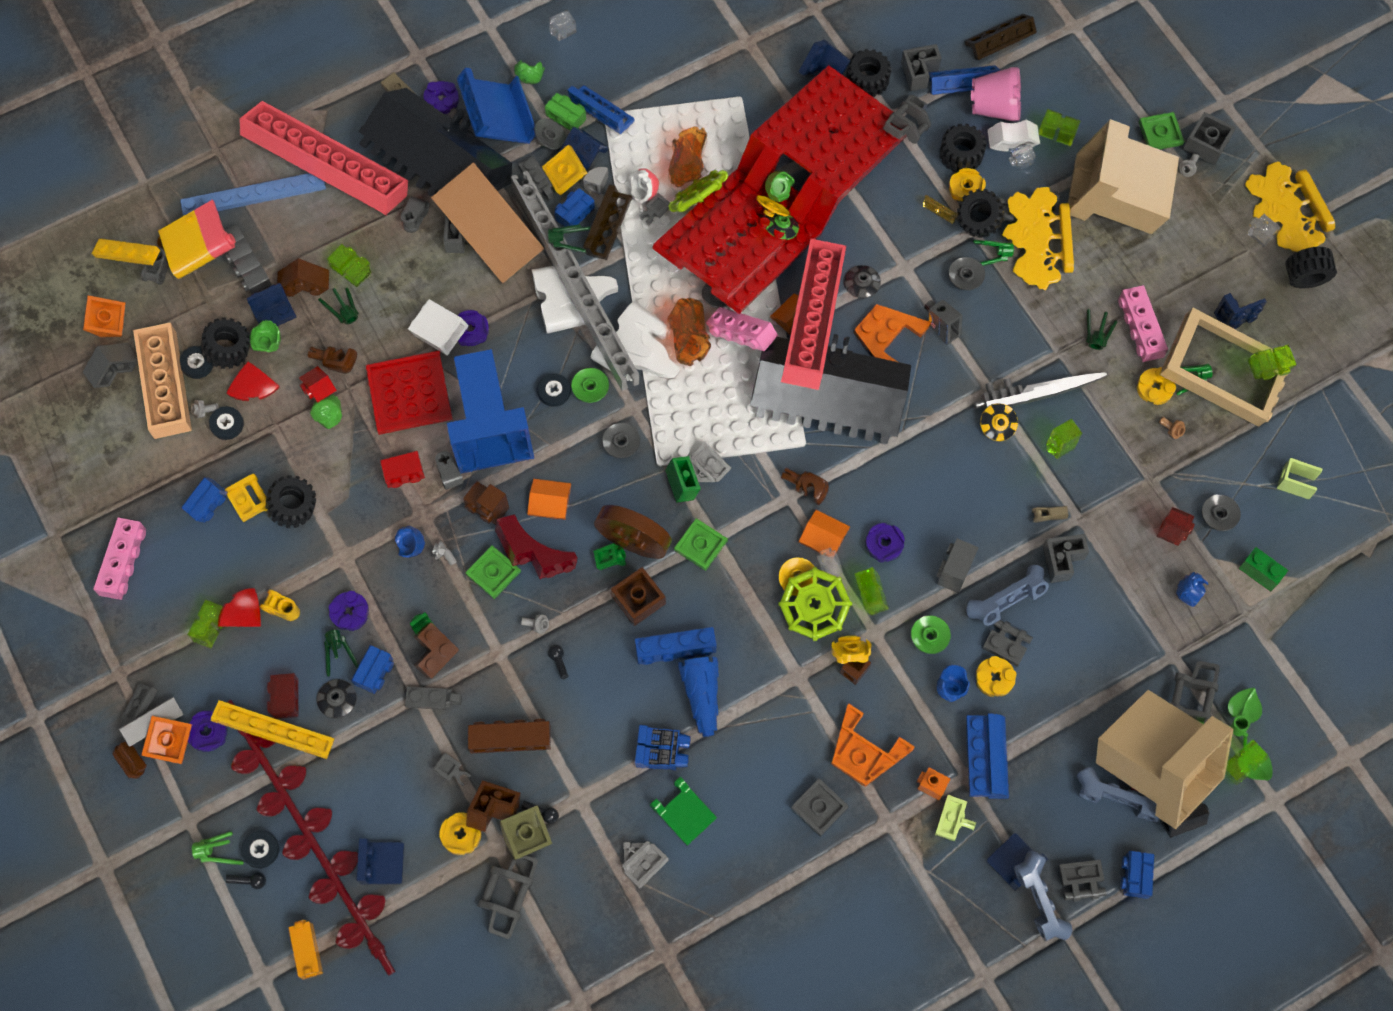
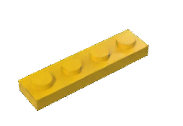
M99 239L91 254L95 258L153 266L160 249L157 246Z

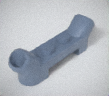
M1030 565L1025 578L1011 584L984 601L969 600L966 608L967 616L970 619H980L986 626L992 625L1001 620L1000 612L1028 596L1033 601L1041 597L1049 588L1048 582L1044 579V569L1039 565Z
M1087 767L1078 772L1077 779L1081 784L1079 796L1083 799L1097 803L1101 797L1137 808L1136 817L1152 822L1159 821V818L1155 816L1157 803L1148 797L1140 796V793L1134 790H1122L1120 786L1113 783H1102L1092 767Z
M1028 851L1024 861L1014 866V871L1019 883L1025 888L1030 887L1041 915L1034 919L1038 932L1044 941L1054 937L1067 940L1072 934V925L1070 922L1055 917L1053 912L1055 906L1046 894L1048 888L1045 882L1040 879L1046 859L1035 851Z

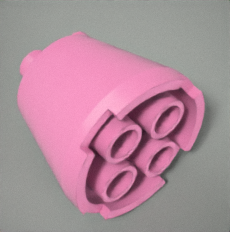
M1011 67L972 79V89L974 90H971V101L975 103L972 104L973 114L1012 122L1020 121L1021 81L1018 67Z

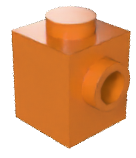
M928 768L926 773L921 772L917 780L920 783L918 790L940 801L951 778Z

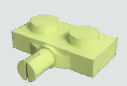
M947 795L935 835L955 841L958 830L962 826L974 830L976 822L965 819L964 811L967 801Z

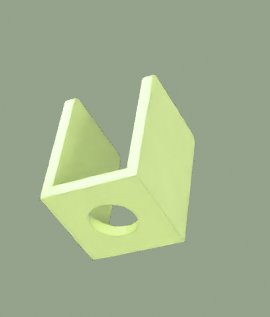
M1290 458L1282 468L1277 489L1310 499L1317 491V488L1288 478L1289 472L1315 480L1323 469Z

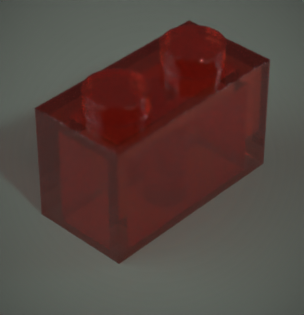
M1172 507L1164 518L1157 537L1179 546L1181 541H1186L1188 535L1192 533L1195 526L1192 523L1194 516Z
M295 673L270 675V682L267 683L268 694H270V701L267 702L268 713L274 719L299 717L298 677Z

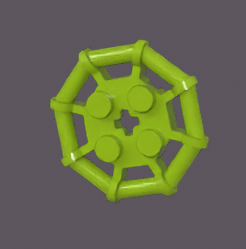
M713 170L709 175L699 180L695 179L690 186L682 192L675 194V199L669 203V210L672 212H684L690 206L698 202L702 203L704 198L722 187V183L728 178L727 171L720 170L718 172Z
M813 567L809 571L788 578V584L781 601L778 602V606L781 607L790 631H795L812 638L813 641H818L819 638L843 629L842 626L849 608L852 606V602L848 597L840 576L836 577L817 569V567ZM813 577L812 584L803 588L798 585V583ZM817 577L832 584L828 588L817 583ZM835 586L842 602H836L831 590ZM794 587H796L799 592L795 602H789ZM813 598H815L816 601L820 600L821 604L818 605V609L810 607ZM789 606H795L799 615L796 621L792 616ZM835 606H842L835 621L831 617ZM804 620L813 624V630L798 624ZM827 620L832 623L830 626L817 630V624Z

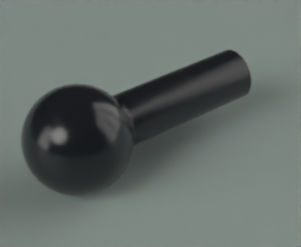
M553 645L549 648L548 655L550 659L555 661L561 679L568 678V673L562 659L564 650L559 645Z
M524 801L522 804V808L525 810L536 806L527 801ZM538 806L546 823L553 824L558 820L559 814L555 808L549 807L544 809Z
M259 872L254 873L252 876L226 875V883L247 884L254 889H261L266 884V877Z

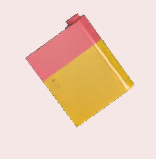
M213 200L158 230L170 270L178 279L235 248V238L232 234L224 231Z

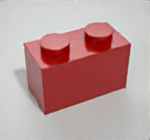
M318 366L299 377L302 383L299 386L305 395L307 394L309 399L313 398L317 403L337 391L328 375Z
M418 451L380 460L388 488H398L402 484L409 482L417 483L425 478Z

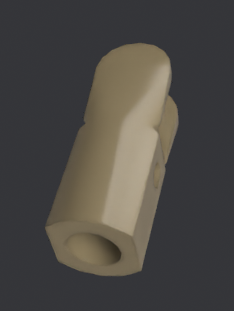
M1067 506L1036 507L1032 509V513L1035 516L1033 522L1036 523L1068 519Z

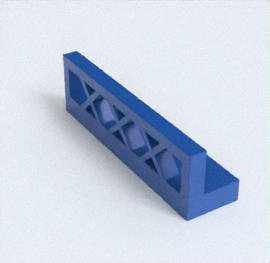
M996 65L928 72L929 80L931 81V94L974 90L972 89V79L1001 70Z
M585 85L579 90L574 86L568 89L571 102L576 105L581 104L587 113L620 135L635 122L634 117Z

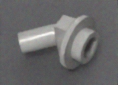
M1193 153L1190 160L1187 159L1180 163L1179 171L1183 176L1191 177L1196 173L1198 167L1196 162L1199 155Z
M195 400L191 404V414L195 418H203L205 413L217 410L219 405L217 403L204 405V401Z
M441 540L439 544L435 543L432 553L435 555V559L445 556L450 566L457 562L451 551L445 547Z
M541 614L536 615L535 619L522 617L521 625L534 627V632L543 634L549 627V621L546 615Z

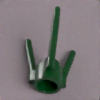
M578 224L561 228H548L549 243H553L554 247L586 253L585 249L562 244L560 241H564V233L590 230V227H581Z
M336 288L332 289L342 306L339 310L340 314L324 300L318 299L323 306L339 319L341 324L345 322L348 325L358 319L359 313L355 308L349 288H345L350 306L344 303Z
M1087 309L1086 342L1089 343V347L1092 349L1102 350L1103 347H1106L1107 341L1117 324V320H1115L1105 336L1103 330L1108 312H1104L1099 331H1094L1091 334V310Z
M339 630L326 632L324 634L326 640L324 642L326 675L330 676V650H333L334 658L338 659L337 649L341 648V644H343L355 667L358 668L359 663L348 646L345 636H341Z

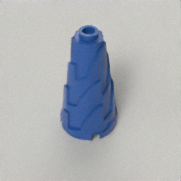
M700 657L684 660L685 666L682 662L678 663L681 679L684 681L686 694L690 701L693 719H695L698 733H702L703 737L713 736L714 732L717 731V677H719L717 657H712L713 662L709 661V657Z

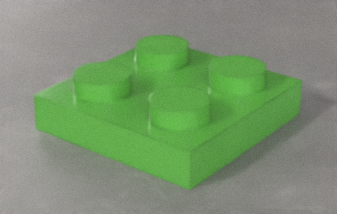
M1174 112L1140 118L1139 125L1146 145L1161 150L1184 144Z
M696 518L674 547V551L707 571L728 542V538Z
M492 545L465 573L473 582L495 599L518 576L521 570L517 566H512L510 560Z

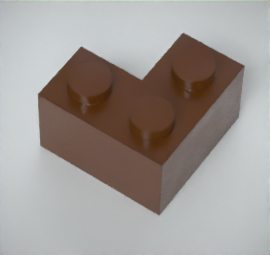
M298 258L277 272V284L281 283L288 297H293L302 290L309 292L311 295L319 296L329 289V270Z
M476 481L463 498L465 508L473 514L475 512L479 514L480 518L488 524L491 522L496 525L497 519L502 518L509 509L506 494L491 484L486 487Z
M431 622L427 623L414 636L427 650L414 666L428 679H432L459 651Z
M482 780L467 810L466 826L486 832L492 817L503 820L515 815L519 809L521 793Z

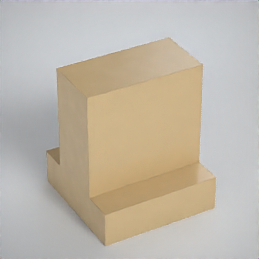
M1110 119L1076 154L1068 199L1070 216L1086 221L1095 213L1152 234L1170 219L1179 157L1129 139L1130 126Z
M1147 690L1098 738L1096 764L1157 803L1155 816L1174 829H1177L1225 778L1234 729L1213 716L1202 724Z

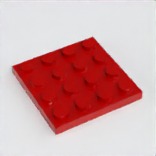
M439 351L366 365L379 435L453 420Z

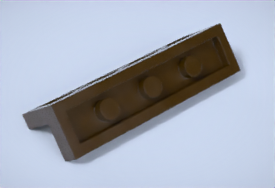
M1026 14L1016 16L965 40V45L973 48L976 60L985 58L1036 34L1034 17Z
M609 184L583 246L587 255L604 260L608 259L632 201L631 195L618 192L614 185ZM618 198L626 200L624 205L617 208L616 202ZM618 213V220L611 223L609 220L610 216ZM611 228L613 231L612 235L604 239V231ZM606 245L604 254L596 252L599 246Z

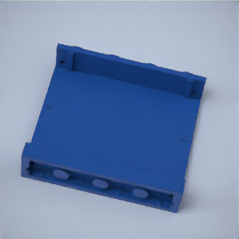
M465 67L457 77V82L475 136L529 144L536 136L534 132L535 124L519 77L516 76L508 85L474 79L471 68Z

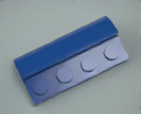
M988 714L987 716L967 715L966 736L969 797L1009 799L1005 717L999 714Z

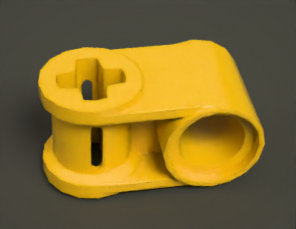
M268 590L266 600L259 606L263 611L287 621H294L300 615V609L292 599L273 590ZM293 607L290 612L285 613L287 608Z

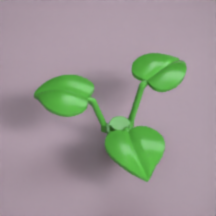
M1255 688L1245 689L1235 694L1228 702L1227 707L1228 713L1235 717L1229 727L1234 729L1233 734L1235 736H1243V751L1245 754L1239 757L1238 768L1247 778L1268 781L1272 778L1273 773L1268 754L1259 747H1253L1250 751L1247 750L1248 734L1246 731L1249 729L1250 723L1260 719L1262 705Z

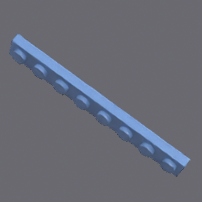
M308 173L180 200L182 213L185 216L211 200L215 202L217 211L325 190L326 185L325 181Z

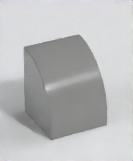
M597 167L590 170L583 180L584 189L601 195L608 180V168Z

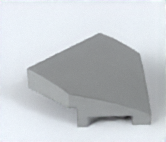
M706 442L690 458L698 482H719L732 469Z
M650 841L645 843L624 842V873L640 889L669 859Z

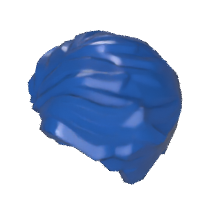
M406 526L397 531L395 542L399 548V556L411 558L423 551L425 546L424 536L418 529Z
M1192 572L1190 575H1186L1179 581L1176 591L1178 599L1194 607L1205 594L1206 589L1203 583L1208 585V582L1199 573Z
M958 665L946 666L937 681L936 688L938 694L949 702H954L964 697L970 686V681L967 679V671Z

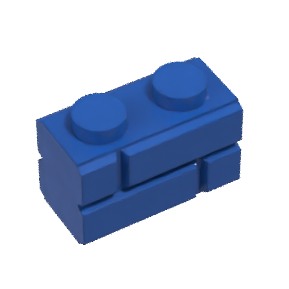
M580 188L575 192H570L566 201L556 206L554 210L555 220L564 227L578 225L595 208L594 199Z
M204 477L183 504L182 509L196 521L205 523L213 517V511L216 507L224 503L228 492L213 479Z
M370 645L351 679L352 683L375 694L377 689L380 690L382 688L386 672L389 673L393 668L394 662L391 654Z
M1129 851L1122 858V868L1125 869V877L1122 876L1120 888L1124 889V896L1149 899L1153 891L1154 854Z

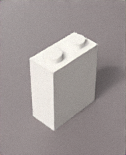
M429 299L411 322L408 330L418 339L448 356L467 329L468 324L461 317Z

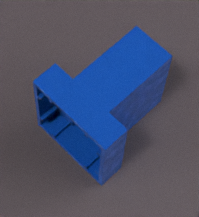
M492 349L455 356L454 361L466 419L448 422L447 427L460 474L534 459L524 407L505 411Z

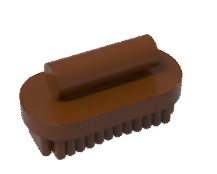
M126 742L117 745L113 750V756L128 778H140L144 774L147 764L139 756L133 745L129 747Z

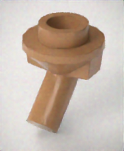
M1163 416L1160 418L1159 423L1169 429L1168 434L1172 438L1178 439L1185 433L1184 422L1176 420L1172 423Z

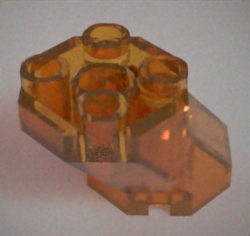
M694 126L681 131L678 134L680 138L677 141L676 139L672 141L673 155L668 168V179L671 184H675L678 188L682 187L685 183L695 179L698 180L702 176V157L707 144V132L704 128L699 130L698 127Z
M690 297L687 299L681 298L667 317V322L673 330L676 360L680 364L692 366L694 361H702L709 352L711 343L708 339H710V336L706 333L703 304L699 300Z

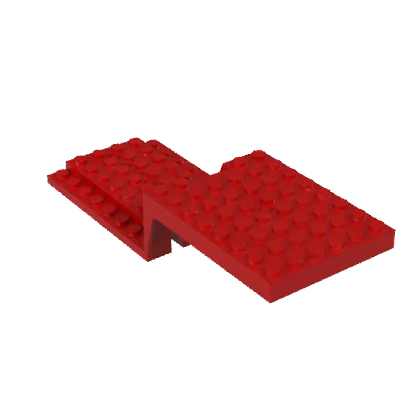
M828 65L750 135L738 168L722 183V187L704 198L702 203L699 202L653 244L652 249L680 270L684 267L712 287L710 293L738 314H741L809 247L810 239H817L823 233L840 201L907 135L905 134L900 139H897L886 132L883 127L893 111ZM890 123L892 126H894V127L897 128L898 130H902V129H900L899 127H897L896 125H894L893 123ZM783 154L811 173L800 192L791 186L789 198L778 202L789 211V215L799 225L797 235L790 240L780 239L784 236L785 232L774 229L773 236L766 230L770 220L765 217V209L756 199L758 195L769 198L765 190V182L768 176L775 171L778 161ZM737 233H741V234H743L744 236H741V237H740V236L737 235ZM726 243H731L734 246H728ZM716 252L723 254V256H718ZM705 262H709L713 266H708L705 264Z

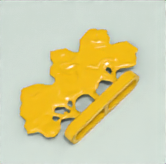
M1278 161L1267 166L1265 177L1251 174L1249 180L1245 183L1252 195L1262 198V202L1255 205L1253 217L1265 218L1266 221L1273 224L1276 222L1282 223V228L1277 234V245L1282 248L1298 252L1306 248L1317 247L1324 243L1326 238L1322 232L1315 230V222L1318 221L1324 232H1330L1335 229L1334 219L1309 172L1306 169L1297 171L1295 175L1297 184L1290 181L1291 167L1281 165ZM1300 188L1306 200H1300L1294 195V192ZM1308 204L1314 216L1310 218L1304 216L1300 211L1301 206ZM1310 221V228L1307 231H1305L1303 227L1305 223Z
M1049 187L1036 188L1031 198L1019 192L1010 196L1007 201L1009 212L1017 218L1016 223L1008 224L1002 235L1007 239H1011L1017 248H1024L1026 250V253L1016 261L1013 272L1023 278L1024 282L1029 285H1037L1039 289L1046 290L1049 284L1057 283L1061 279L1059 270L1054 267L1058 259L1062 260L1064 273H1073L1074 271L1069 203H1061L1059 205V215H1055L1052 212V207L1057 202V196L1050 192ZM1059 220L1060 234L1052 232L1049 226L1051 222ZM1051 239H1061V252L1053 253L1049 249L1048 243ZM1053 257V259H1050V264L1044 265V261L1047 258Z

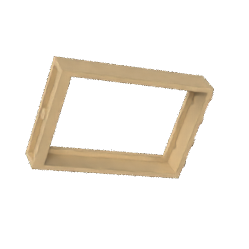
M1192 308L1184 316L1160 375L1259 427L1263 423L1269 422L1273 415L1271 410L1279 400L1277 395L1285 385L1283 380L1291 370L1289 365L1292 359ZM1197 325L1279 367L1262 410L1180 368Z

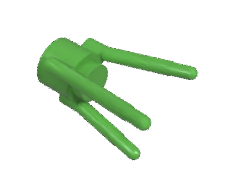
M232 832L223 833L192 844L194 859L200 858L201 862L244 864L240 860L209 857L213 853V847L230 843V840H217L231 836Z

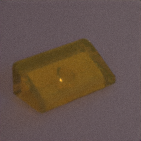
M925 196L923 207L951 224L955 222L958 218L957 212L932 197Z

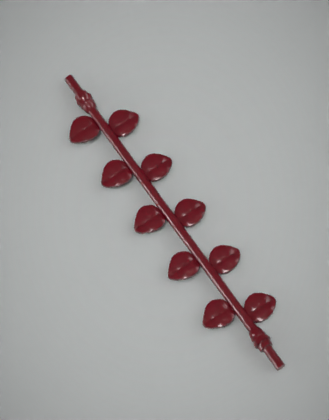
M229 700V701L226 702V703H229V704L234 705V703H233L232 700ZM238 730L245 737L252 750L240 751L235 756L231 769L240 774H249L258 768L260 762L277 792L264 794L258 803L256 811L263 816L272 817L280 814L286 805L303 834L292 836L287 840L282 852L283 856L291 860H299L306 857L312 848L330 878L317 880L310 890L309 899L317 904H326L331 902L338 892L356 923H348L340 928L335 941L336 945L341 948L352 949L359 946L365 936L371 955L380 961L388 976L394 974L396 971L385 955L387 953L385 946L373 935L365 921L374 920L379 917L385 907V897L366 895L361 898L356 907L338 876H346L353 872L358 863V853L352 851L337 852L330 864L312 832H322L329 826L332 819V810L313 808L303 819L286 789L294 790L300 787L306 777V768L304 766H287L280 772L278 778L260 748L271 747L276 742Z

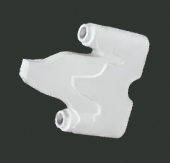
M555 267L531 269L537 298L544 300L541 304L546 333L549 334L585 325ZM585 276L599 302L604 297L618 292L617 281L612 277Z
M632 302L618 318L619 329L616 332L631 361L638 370H645L664 378H674L680 371L679 367L669 358L666 348L652 337L657 336L666 339L670 335L671 329L636 302ZM596 346L591 353V359L611 371L598 346ZM629 374L623 376L626 377L627 381H633Z

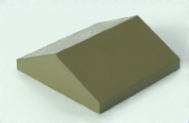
M538 805L500 821L504 842L514 860L552 844Z

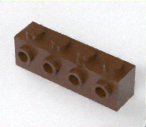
M535 719L534 722L515 720L514 723L494 721L493 724L474 722L473 725H468V750L470 754L551 750V726L549 721L545 719Z

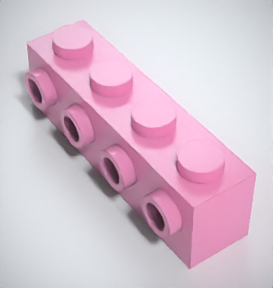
M1144 285L1123 290L1118 303L1120 308H1123L1126 324H1129L1132 340H1135L1138 356H1141L1142 362L1164 358L1168 347Z
M719 307L706 322L713 336L737 342L742 346H749L754 350L765 351L778 336L771 322L745 314H738L735 311Z
M123 518L117 519L93 589L99 596L122 600L123 595L126 594L129 577L134 572L135 559L140 554L141 541L146 536V528L141 522Z

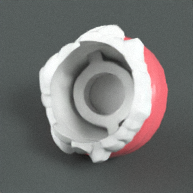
M641 168L629 175L631 195L639 203L648 201L656 195L659 189V180L650 170Z

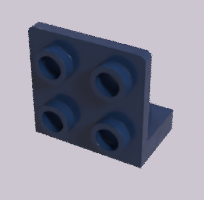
M826 40L814 42L798 72L803 76L808 74L817 76L829 65L843 75L850 59Z
M573 127L560 151L567 145H570L586 171H588L599 152L606 153L609 147L584 130Z
M281 283L271 285L266 290L254 293L247 298L258 324L268 320L279 326L297 318Z
M1229 293L1223 296L1214 314L1218 321L1236 329L1245 322H1254L1258 318L1259 313L1263 311L1267 301L1264 298L1239 308L1237 300Z
M1014 833L986 861L1016 891L1022 884L1017 879L1014 866L1022 863L1027 852L1032 849Z
M359 839L357 881L361 885L402 884L404 843L370 842L368 839Z

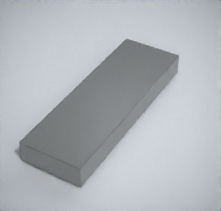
M171 697L118 730L130 747L147 736L152 716L175 720L182 716L183 713L174 697Z

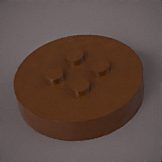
M602 506L594 521L596 529L609 541L643 557L652 559L665 557L672 542L669 533L659 524L638 512L621 506Z

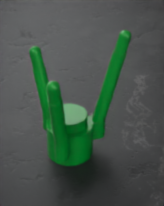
M987 240L973 241L975 244L997 247V255H1000L999 258L980 262L982 266L1000 261H1008V257H1013V243Z
M1209 364L1180 367L1188 372H1193L1195 376L1205 381L1211 378L1213 374ZM1184 388L1176 394L1181 395L1189 390Z

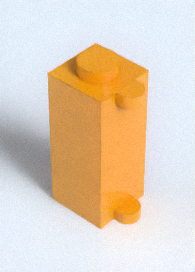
M306 920L294 922V926L288 928L298 977L303 980L323 974L313 924Z

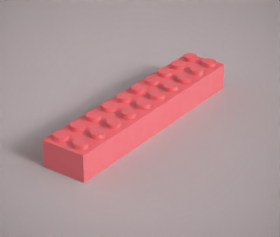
M261 101L240 118L241 136L385 215L407 197V179L264 101Z
M810 239L781 379L783 383L819 390L846 251L845 245Z

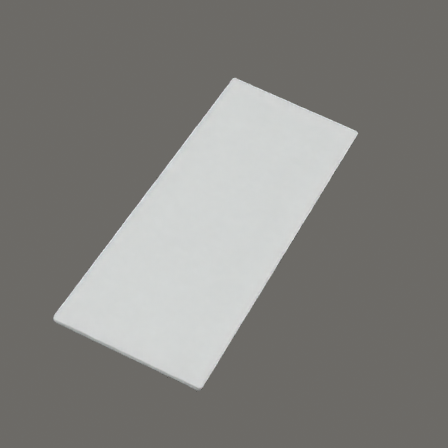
M741 97L627 110L624 112L634 117L635 122L621 135L605 125L614 186H616L618 192L631 195L629 175L633 171L646 168L654 173L659 180L657 193L669 202L675 199V194L682 192L695 179L699 180L709 175L713 170L718 172L725 170L728 176L738 168L750 138L743 99ZM631 195L632 201L622 222L621 232L632 302H636L669 326L671 333L666 339L657 336L652 337L666 348L669 358L680 369L674 378L660 377L643 370L657 465L667 466L672 458L687 456L691 458V455L704 442L722 458L804 447L806 440L801 416H796L795 424L791 425L787 423L789 415L787 413L781 412L780 420L777 422L772 420L773 410L766 409L764 418H758L756 416L758 407L750 406L762 351L713 336L706 322L718 308L708 305L702 298V289L706 283L684 267L680 270L652 249L653 244L698 203L690 206L684 212L668 210L660 219L655 216L653 222L648 226L646 221L649 217L641 220L639 216L648 210L646 204L650 200L639 203ZM618 198L617 206L624 205L626 200ZM737 233V235L740 236V237H741V236H744V235L741 234V233ZM726 243L728 246H734L731 243ZM716 252L718 256H723V254ZM705 262L706 265L713 266L711 263ZM775 279L741 314L771 322L778 334L777 337L787 339L785 330L770 318L771 314L781 306ZM726 307V308H725V309L734 311V310H733L732 308H730V307Z

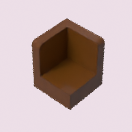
M869 660L866 663L858 661L848 662L843 665L840 674L856 685L869 670L871 662Z

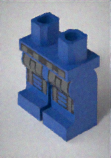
M639 725L635 758L636 768L677 770V767H688L689 755L678 754L679 747L690 748L691 737L680 734V730L657 729Z

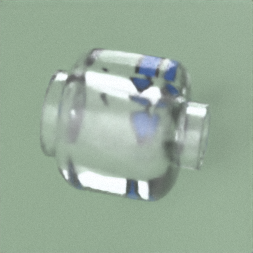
M1023 143L1011 149V157L1008 160L1012 167L1016 166L1017 169L1023 170L1034 164L1036 154L1031 145L1028 146Z

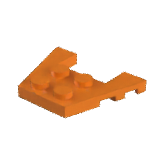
M876 304L855 328L854 334L873 357L898 362L884 352L904 327L921 338L931 326V323Z
M848 704L832 765L866 787L911 753L915 747L899 737L890 752L886 753L853 731L864 713Z

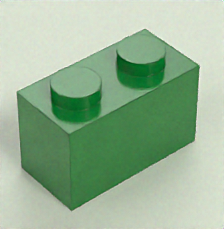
M690 457L672 458L665 472L676 503L694 501L701 488Z
M1257 547L1254 548L1238 568L1270 592L1289 571Z

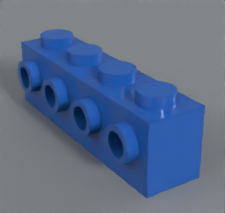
M713 627L635 639L638 664L648 665L658 661L668 662L677 658L688 659L697 655L708 656L716 653Z

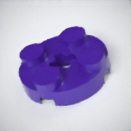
M430 82L424 91V100L443 114H448L451 112V109L458 106L459 94L452 82ZM441 95L446 96L442 100H439L438 96Z
M466 310L457 315L468 326L472 325L475 328L473 331L465 330L458 340L461 346H476L487 340L489 324L484 315L482 316L475 310Z
M880 523L873 526L868 532L866 549L878 562L892 561L901 555L905 538L898 527L886 525L887 523ZM881 539L889 540L888 546L881 545Z
M354 591L339 594L329 605L330 619L341 630H357L368 619V603L362 595ZM348 607H349V608H352V607H353V608H354V609L352 610L353 614H352V615H349V614H346V615H345V614H344V613L346 612L345 609L348 608Z
M201 711L195 714L189 724H192L188 742L198 751H213L222 746L226 741L227 726L211 721L212 711ZM206 726H208V728L211 729V732L207 736H205V734H201V732L205 730Z

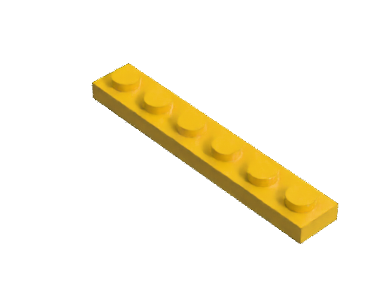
M220 700L211 716V721L324 759L328 758L334 743V738Z

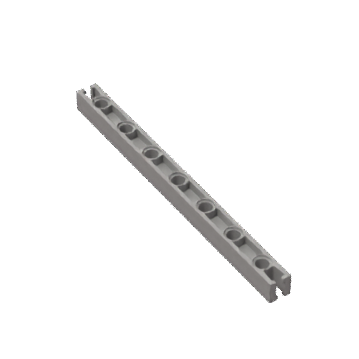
M528 171L523 172V186H520L518 183L517 175L511 176V188L621 391L628 389L627 379L623 377L626 374H629L634 386L638 385L639 373L572 251L561 247H554L553 243H549L548 228L559 227ZM565 238L564 241H560V243L568 245Z

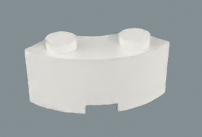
M1028 120L1018 123L1000 122L988 129L989 145L994 150L1009 151L1008 148L1024 150L1040 144L1038 126Z

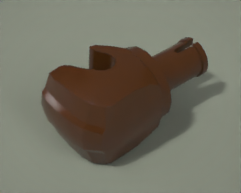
M329 346L326 350L310 347L309 350L312 352L308 351V358L323 361V366L328 370L343 374L351 372L357 359V352L351 348L348 349L346 355L342 349L336 351L332 346Z
M787 467L785 468V473H782L781 479L795 484L796 492L800 493L803 490L804 496H807L808 487L813 486L815 490L814 502L820 505L824 501L829 491V485L825 479L811 472L805 471L800 475Z

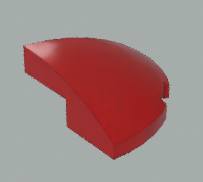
M248 361L235 377L226 394L240 401H249V398L255 397L263 399L277 391L280 386Z
M255 588L236 592L232 595L234 598L231 602L225 603L221 609L218 627H261L260 607Z

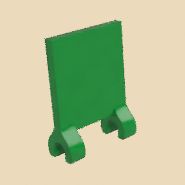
M680 776L673 784L681 792L665 807L657 798L650 804V807L688 846L717 817Z

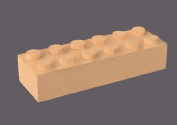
M170 322L133 330L148 431L154 439L192 431L183 371L180 366L177 333Z

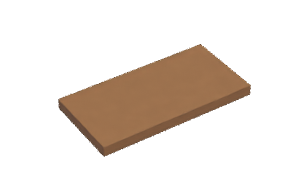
M474 162L431 197L502 284L545 249Z

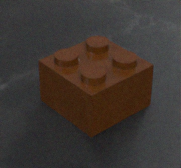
M643 567L611 588V597L634 626L666 604L665 595Z

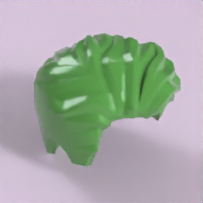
M520 60L514 66V74L523 83L532 85L540 82L545 70L540 61L535 66H529Z
M784 171L771 173L765 182V190L769 198L775 202H782L788 199L794 179Z
M265 320L254 327L249 338L251 347L254 351H276L281 342L278 326L272 321Z
M331 394L318 403L315 401L310 411L312 418L327 429L338 425L342 418L340 399Z

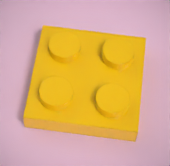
M567 145L542 166L559 195H562L587 174L586 169L570 145Z

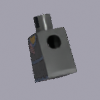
M930 300L925 304L924 308L929 312L928 321L931 323L932 329L947 345L961 336V313L945 300H941L937 304Z

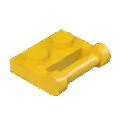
M251 474L225 489L228 492L226 495L243 522L268 510L265 506L266 495L257 482L258 478L255 474ZM251 485L261 503L255 505L245 487Z

